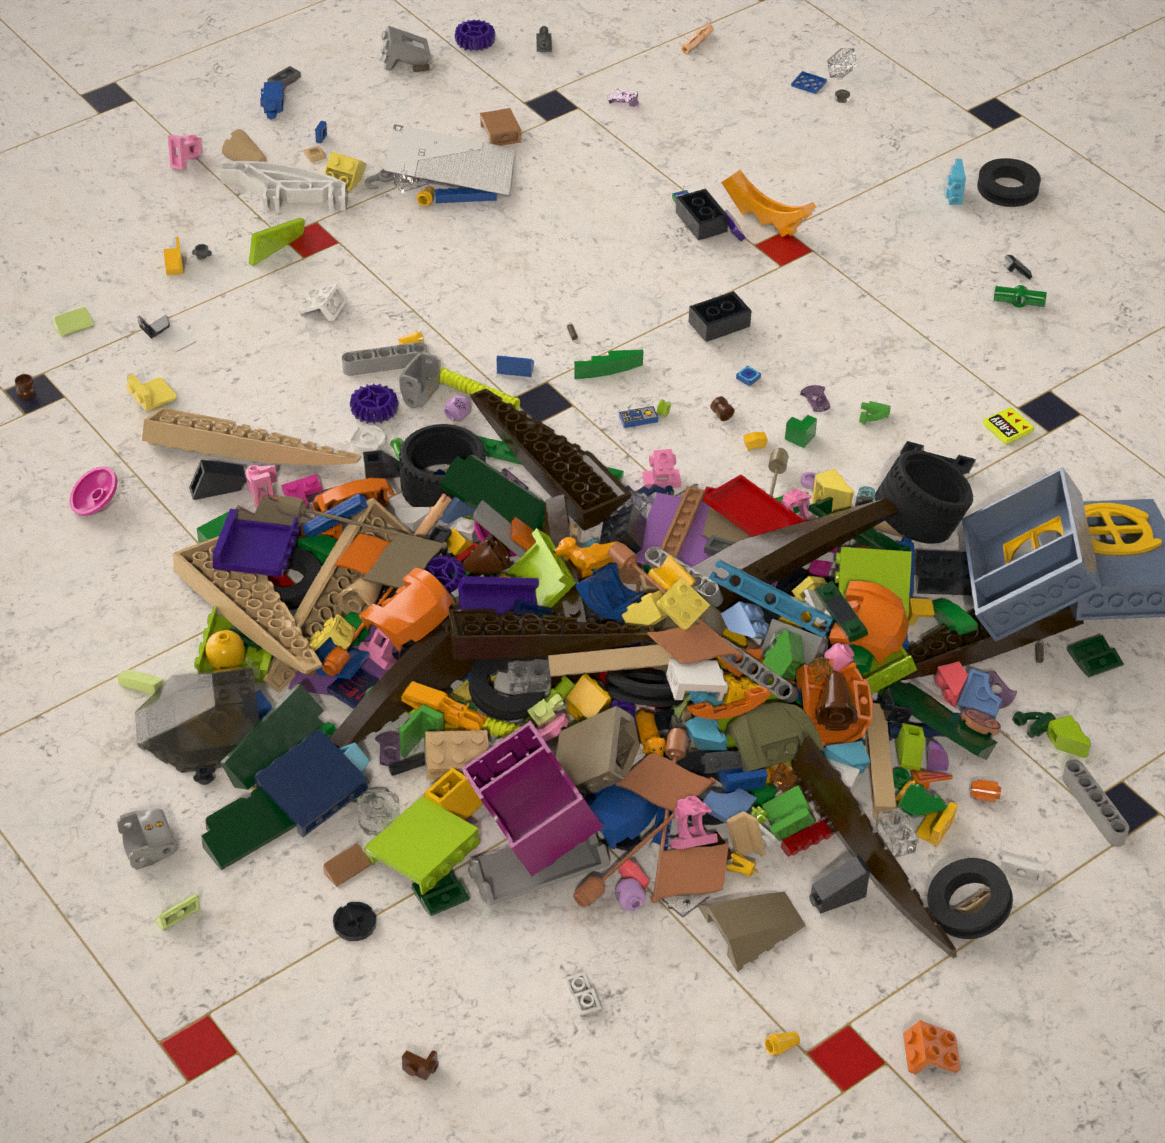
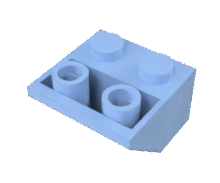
M738 602L721 613L729 631L765 640L769 624L765 622L763 618L764 613L759 606Z

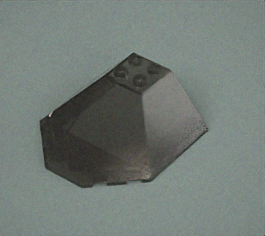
M253 664L172 675L135 712L138 747L153 753L154 757L166 764H171L181 773L193 772L198 765L221 768L220 762L260 722Z

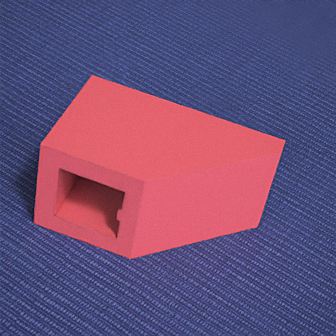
M960 661L939 666L934 677L935 684L943 692L945 701H948L955 708L968 677Z

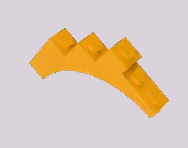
M741 170L721 182L742 215L747 212L749 214L754 213L762 226L767 223L769 225L774 224L782 237L787 234L791 236L798 231L796 228L802 225L800 222L803 218L805 220L813 214L811 211L817 208L814 202L803 206H789L776 202L760 192Z

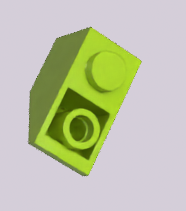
M1072 715L1049 721L1047 736L1056 749L1082 758L1088 757L1091 741L1085 736L1079 723L1074 720Z
M902 724L895 741L900 767L907 770L920 771L925 744L922 727Z

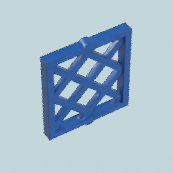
M802 71L791 83V86L817 94L825 85L827 79Z

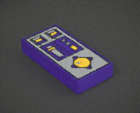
M726 209L725 212L729 216L728 225L731 231L740 241H743L746 238L736 219Z

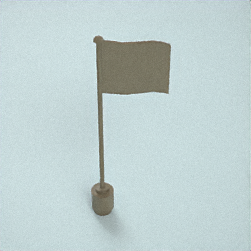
M776 448L772 451L769 460V470L774 473L769 494L772 497L777 475L784 473L787 469L789 455L784 448ZM709 506L702 534L703 537L710 539L711 535L735 543L750 538L748 534Z
M286 495L285 497L281 496L278 501L277 511L284 515L301 518L307 512L396 535L397 537L384 549L372 569L362 577L366 581L399 589L402 586H406L402 579L415 568L424 570L441 549L447 548L446 542L439 543L307 509V504H305L303 499Z

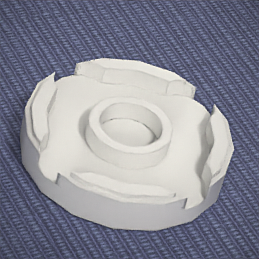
M364 425L360 429L357 427L350 435L351 447L360 453L382 450L386 444V434L382 428L375 425Z

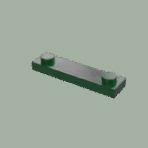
M833 581L815 589L817 597L850 643L868 635L867 628Z

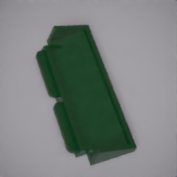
M469 454L465 461L457 456L448 467L439 487L474 510L477 509L483 500L509 523L516 517L534 531L536 528L542 531L545 509L544 500L518 483L509 481L503 473L475 455Z
M828 497L809 505L808 511L818 517L843 511V509L832 512L833 498ZM874 528L853 538L861 545L869 546L872 549L910 551L911 548L908 545L905 547L885 534L877 532Z
M897 681L882 688L878 695L883 696L885 690L891 688L896 706L913 708L912 716L977 757L987 760L998 743L992 739L990 732L981 734L965 724L966 720L962 721L961 714L952 712L932 696L912 684L906 686Z
M296 684L220 762L234 788L249 790L251 787L255 788L254 777L259 770L266 769L277 757L285 755L292 746L300 744L310 733H315L323 725L319 716L324 710L301 684Z
M258 787L251 792L249 798H239L206 817L205 823L208 832L201 835L202 846L216 865L223 870L297 827V825L261 787Z

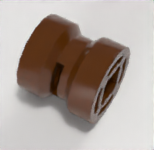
M21 374L15 378L18 397L21 399L33 397L35 389L32 376Z
M722 396L715 398L710 405L711 410L717 414L721 421L729 420L735 413V409Z

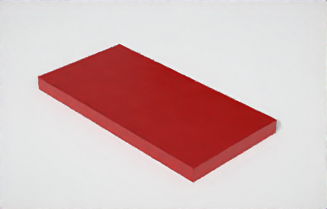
M743 475L735 477L706 494L703 498L705 504L750 537L805 522L804 519Z

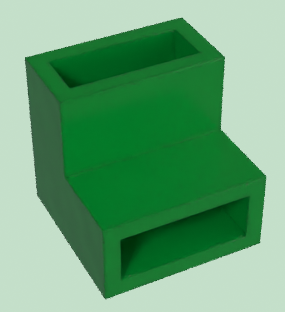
M808 414L802 421L791 417L786 423L785 440L805 448L816 435L817 418Z
M849 646L854 652L853 662L856 663V668L863 677L864 673L870 672L874 655L862 646Z

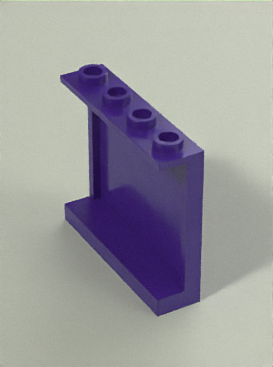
M230 509L212 553L213 569L282 577L284 570L288 569V558H292L293 547L296 546L297 536L300 535L301 525H298V518H294L292 526L238 519V510Z
M463 576L458 583L460 609L496 610L495 613L497 614L513 611L514 615L517 613H538V611L517 605L538 610L535 590L539 586V578Z

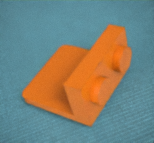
M919 1020L903 1033L908 1072L916 1075L929 1064L954 1073L961 1070L956 1035L953 1032Z

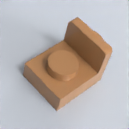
M634 568L628 570L619 569L621 582L635 584L636 592H640L642 586L640 581L641 574Z

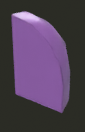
M930 741L927 752V769L948 771L949 760L947 752L938 743Z

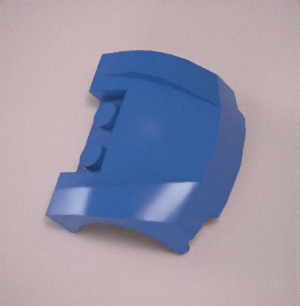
M613 562L603 566L598 572L575 585L583 600L592 610L603 617L624 623L626 622L622 614L628 611L627 607L636 602L640 603L642 601L641 598L647 595L644 591L635 592L623 585L619 578L617 564Z
M615 784L592 793L584 799L603 826L599 831L605 837L611 849H615L616 843L621 842L627 837L629 839L637 837L650 824L657 813L656 805L628 789L615 786Z

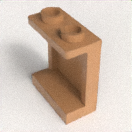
M511 108L480 113V126L482 128L485 127L490 144L503 146L521 143V128Z

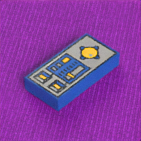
M654 406L619 412V418L624 428L657 423L659 419Z

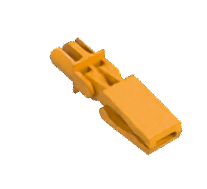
M413 681L401 696V700L417 710L424 704L442 713L445 721L457 726L456 730L459 727L468 731L481 730L487 721L485 715L470 709L469 703L465 706L450 699L442 691Z

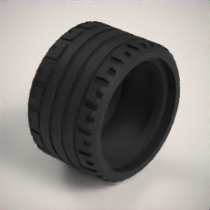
M451 424L430 425L411 433L402 443L399 451L401 492L408 504L413 507H434L443 493L453 500L455 496L439 487L444 475L429 474L421 470L434 465H451L457 456L465 461L469 454L475 455L486 462L485 447L481 439L470 430Z
M908 451L900 454L875 493V501L888 498L899 510L898 514L885 521L905 537L926 544H937L948 540L972 505L974 497L968 480L955 466L934 454L923 451Z

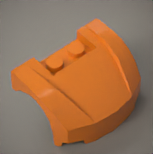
M385 478L355 480L335 486L317 495L313 501V510L325 513L327 510L354 497L356 494H361L366 497V500L374 498L383 507L389 506L387 491L391 496L395 495Z
M415 568L402 579L406 586L400 587L392 598L383 601L381 607L372 604L359 615L366 628L369 629L372 625L379 628L390 639L397 650H401L402 645L411 639L417 642L435 629L449 615V606L455 603V600L443 584L431 573L420 568Z
M850 581L845 596L849 605L867 628L868 635L850 643L839 626L834 624L829 640L832 646L836 643L862 646L874 655L879 665H882L884 659H887L893 652L897 653L907 637L909 619L900 597L884 586L871 582Z
M852 662L838 672L833 670H815L805 664L796 670L797 689L802 690L803 710L814 723L823 748L829 745L851 743L865 735L868 726L872 722L873 701L867 679L862 678L859 670L856 668V663ZM832 673H839L845 676L858 713L857 722L850 724L846 730H827L826 726L823 724L820 726L816 719L825 679Z

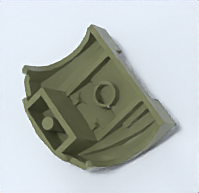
M778 702L759 705L734 718L724 732L725 736L729 735L734 739L739 749L743 772L755 771L796 759L801 745L808 735L820 751L824 750L814 723L806 712L797 705Z

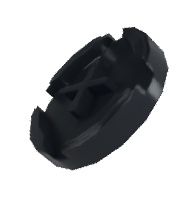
M349 902L346 906L339 907L333 915V927L336 934L347 941L366 939L376 928L377 919L375 912L368 904L362 902Z

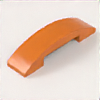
M761 686L744 691L745 699L716 707L704 701L687 706V710L695 716L706 719L731 718L756 708L771 695V692Z

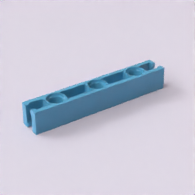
M722 560L716 562L715 567L723 568L729 572V575L724 579L717 576V573L711 572L709 579L823 638L827 635L829 629L822 630L814 625V622L817 618L827 621L826 625L830 627L834 621L832 616ZM734 575L739 576L741 579V583L738 586L732 582ZM769 593L776 596V602L773 604L767 600ZM807 611L812 615L810 622L802 618L803 612Z

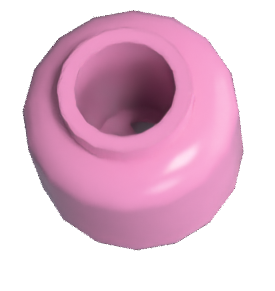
M836 643L825 652L824 665L828 670L838 672L854 661V652L847 644Z

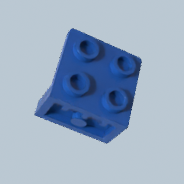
M331 637L315 651L322 665L334 647H339L332 641ZM347 649L350 660L339 674L330 676L322 668L317 669L316 672L320 676L351 679L370 654L368 651Z

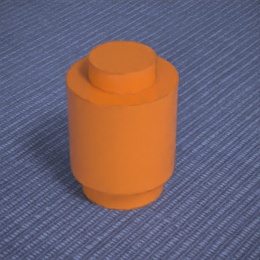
M980 779L972 781L970 797H974L975 800L994 803L996 799H1000L1001 787L998 786V782Z

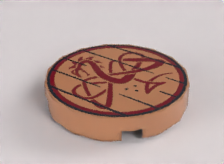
M967 708L964 709L961 715L962 721L966 720L965 724L981 734L990 732L991 736H995L1001 729L998 721L981 711Z

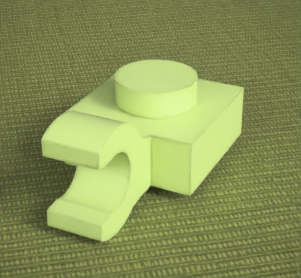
M556 694L548 703L543 699L527 710L537 726L541 728L556 717L554 711L561 708L564 702L560 695Z

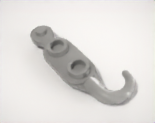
M382 169L376 175L369 176L365 180V186L370 189H378L377 185L374 186L370 183L375 181L386 183L394 179H403L406 175Z

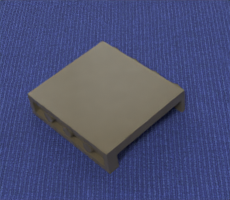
M617 706L564 729L559 733L556 759L583 798L624 780L623 776L615 772L619 729L620 726L631 721V714Z

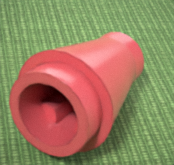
M630 859L618 871L623 879H636L640 882L643 889L651 881L638 864Z

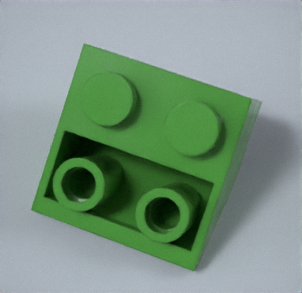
M788 630L779 633L776 638V644L766 652L763 664L780 677L795 680L796 670L805 664L801 635Z

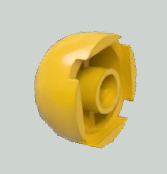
M222 630L212 634L207 640L205 652L210 666L216 669H221V667L232 669L244 661L245 646L237 633Z

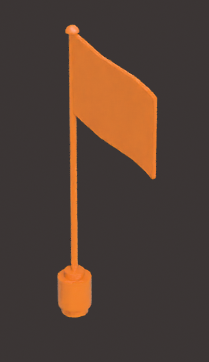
M358 534L334 566L348 568L366 575L390 542L374 536ZM389 587L376 605L381 606L394 588ZM364 623L354 633L351 644L365 627ZM349 646L346 649L334 647L322 665V669L326 674L335 676L341 672L350 660L347 651Z

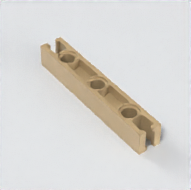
M660 645L548 656L551 677L668 666L670 658L675 659Z
M873 703L872 722L865 733L866 751L871 761L868 765L873 820H894L896 799L888 724L881 709V703Z

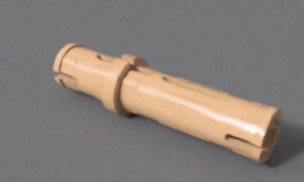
M706 24L702 29H699L690 40L681 46V51L684 54H688L701 41H705L707 36L713 32V26Z
M443 493L434 507L431 506V511L413 536L425 538L439 517L442 518V513L452 502V499Z

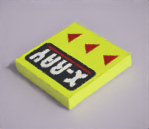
M1012 407L983 420V425L1004 444L1011 443L1034 432V426Z

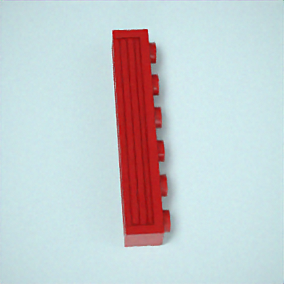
M825 819L783 839L781 849L788 857L794 856L799 851L807 850L811 845H817L821 840H827L836 833L832 834L829 831Z

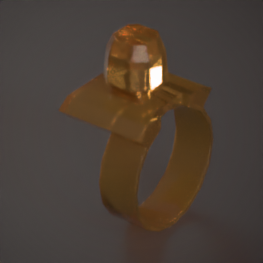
M780 763L778 768L772 772L769 780L781 787L780 790L785 793L797 786L795 781L798 776Z

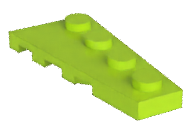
M300 217L253 233L249 264L255 266L302 236L305 220Z

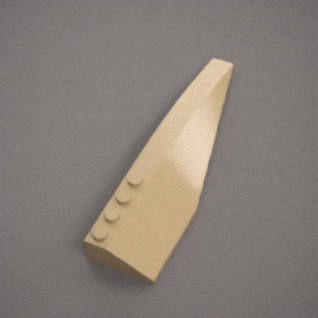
M161 407L144 419L142 441L148 442L149 445H165L169 449L177 447L182 448L186 452L198 451L202 455L214 454L249 461L294 465L356 464L361 459V455L344 450L334 452L333 448L329 446L315 447L316 443L314 442L301 443V439L276 432L267 434L268 431L262 428L252 430L250 425L247 424L237 426L236 422L232 420Z
M374 498L367 500L368 508L353 515L350 519L413 535L411 531ZM350 523L347 524L293 617L296 626L300 627L302 636L308 642L311 641L310 638L317 630L320 632L323 630V625L330 617L334 619L338 614L341 617H345L338 608L337 603L339 599L337 597L343 589L364 574L334 565L358 534L374 536L390 543L397 537L396 535ZM274 656L268 674L265 675L263 681L276 692H280L296 676L295 673L298 670Z
M219 536L173 553L174 572L212 607L217 606V611L248 638L279 660L304 674L322 668L321 661L314 650L310 649L308 640L302 636L300 627L296 626L295 619L285 603L281 602L279 593L275 592L274 585L267 579V575L213 569L212 553Z

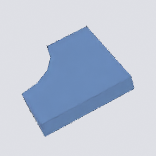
M454 497L442 513V518L439 519L443 523L448 524L461 516L474 515L476 510Z
M971 668L957 706L964 709H975L996 719L1003 699L996 696L991 690L989 684L990 674Z
M738 788L728 794L710 791L703 800V803H706L712 810V812H707L708 814L727 824L726 820L742 811L748 813L757 798Z

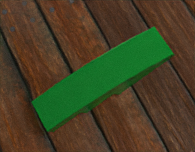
M615 350L608 351V355L591 356V361H574V379L607 376L642 366L644 351Z
M944 598L932 601L935 613L933 617L941 626L945 624L950 631L956 630L959 635L978 630L977 622L957 604Z

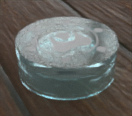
M863 486L858 489L857 497H860V495L873 497V501H875L876 491L872 487Z

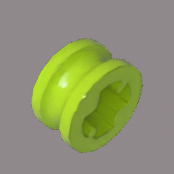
M661 399L657 407V415L663 414L664 417H667L670 412L671 402H665V400Z

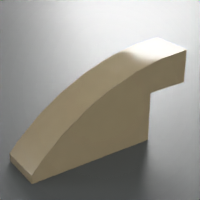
M264 494L255 513L239 505L236 507L238 519L292 526L295 517L284 515L277 511L279 500L267 494ZM307 514L302 515L301 518H298V525L300 523L305 524L314 518Z

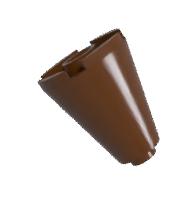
M494 535L487 536L462 563L465 571L469 572L470 576L480 577L483 575L488 577L507 570L512 566V562L509 563L508 561L510 557L508 550L500 540L492 538Z
M832 673L826 677L816 713L818 724L820 726L821 724L825 725L827 730H846L853 722L855 724L858 719V713L846 678L839 673Z

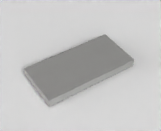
M482 500L473 515V519L521 558L527 550L511 539V523Z

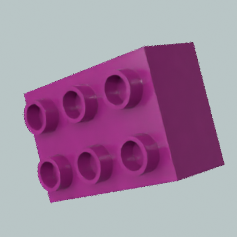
M531 721L461 768L476 794L506 836L509 846L531 876L552 865L555 860L578 844L585 842L591 835L603 828Z

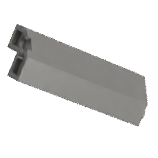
M594 833L588 840L578 844L555 860L552 865L545 867L533 876L530 875L511 847L469 860L468 872L471 879L474 878L482 901H485L486 904L494 905L610 866L611 864L605 845L598 843L596 833Z

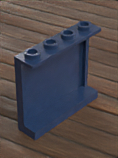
M320 729L315 733H310L300 744L292 746L285 755L277 757L270 766L259 770L254 777L255 788L261 787L297 825V832L302 837H305L368 789V779Z

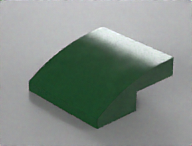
M1103 635L1071 645L1067 649L1074 662L1089 678L1124 665L1115 647L1110 648Z
M452 870L424 895L421 894L419 884L413 883L411 885V889L418 901L430 916L470 900L461 881H457Z

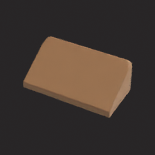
M357 843L324 863V874L338 887L370 867L371 862Z

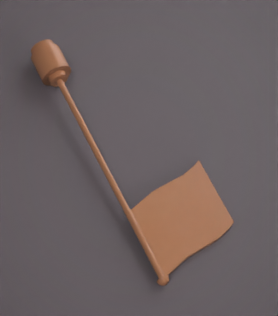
M616 542L610 547L608 551L610 558L623 570L634 568L664 594L667 592V590L636 565L637 555L626 545ZM700 618L696 620L699 624L691 625L687 630L677 627L666 631L647 633L648 636L681 664L697 663L722 656L735 655V657H740L742 654L741 650L737 651Z
M673 728L667 736L665 754L674 763L686 756L688 736L685 730ZM665 809L664 821L669 817V810ZM666 825L662 829L653 897L650 898L651 902L657 903L659 899L677 895L709 894L723 890L729 842L712 847H690L664 852Z
M650 753L629 772L628 776L624 777L623 781L616 783L615 786L628 789L652 804L674 812L678 800L685 799L688 796L698 797L711 784L715 785L716 780L713 777L707 779L689 772L665 757ZM673 813L601 879L590 876L573 894L577 904L585 908L605 893V884L603 882L673 820L675 814Z

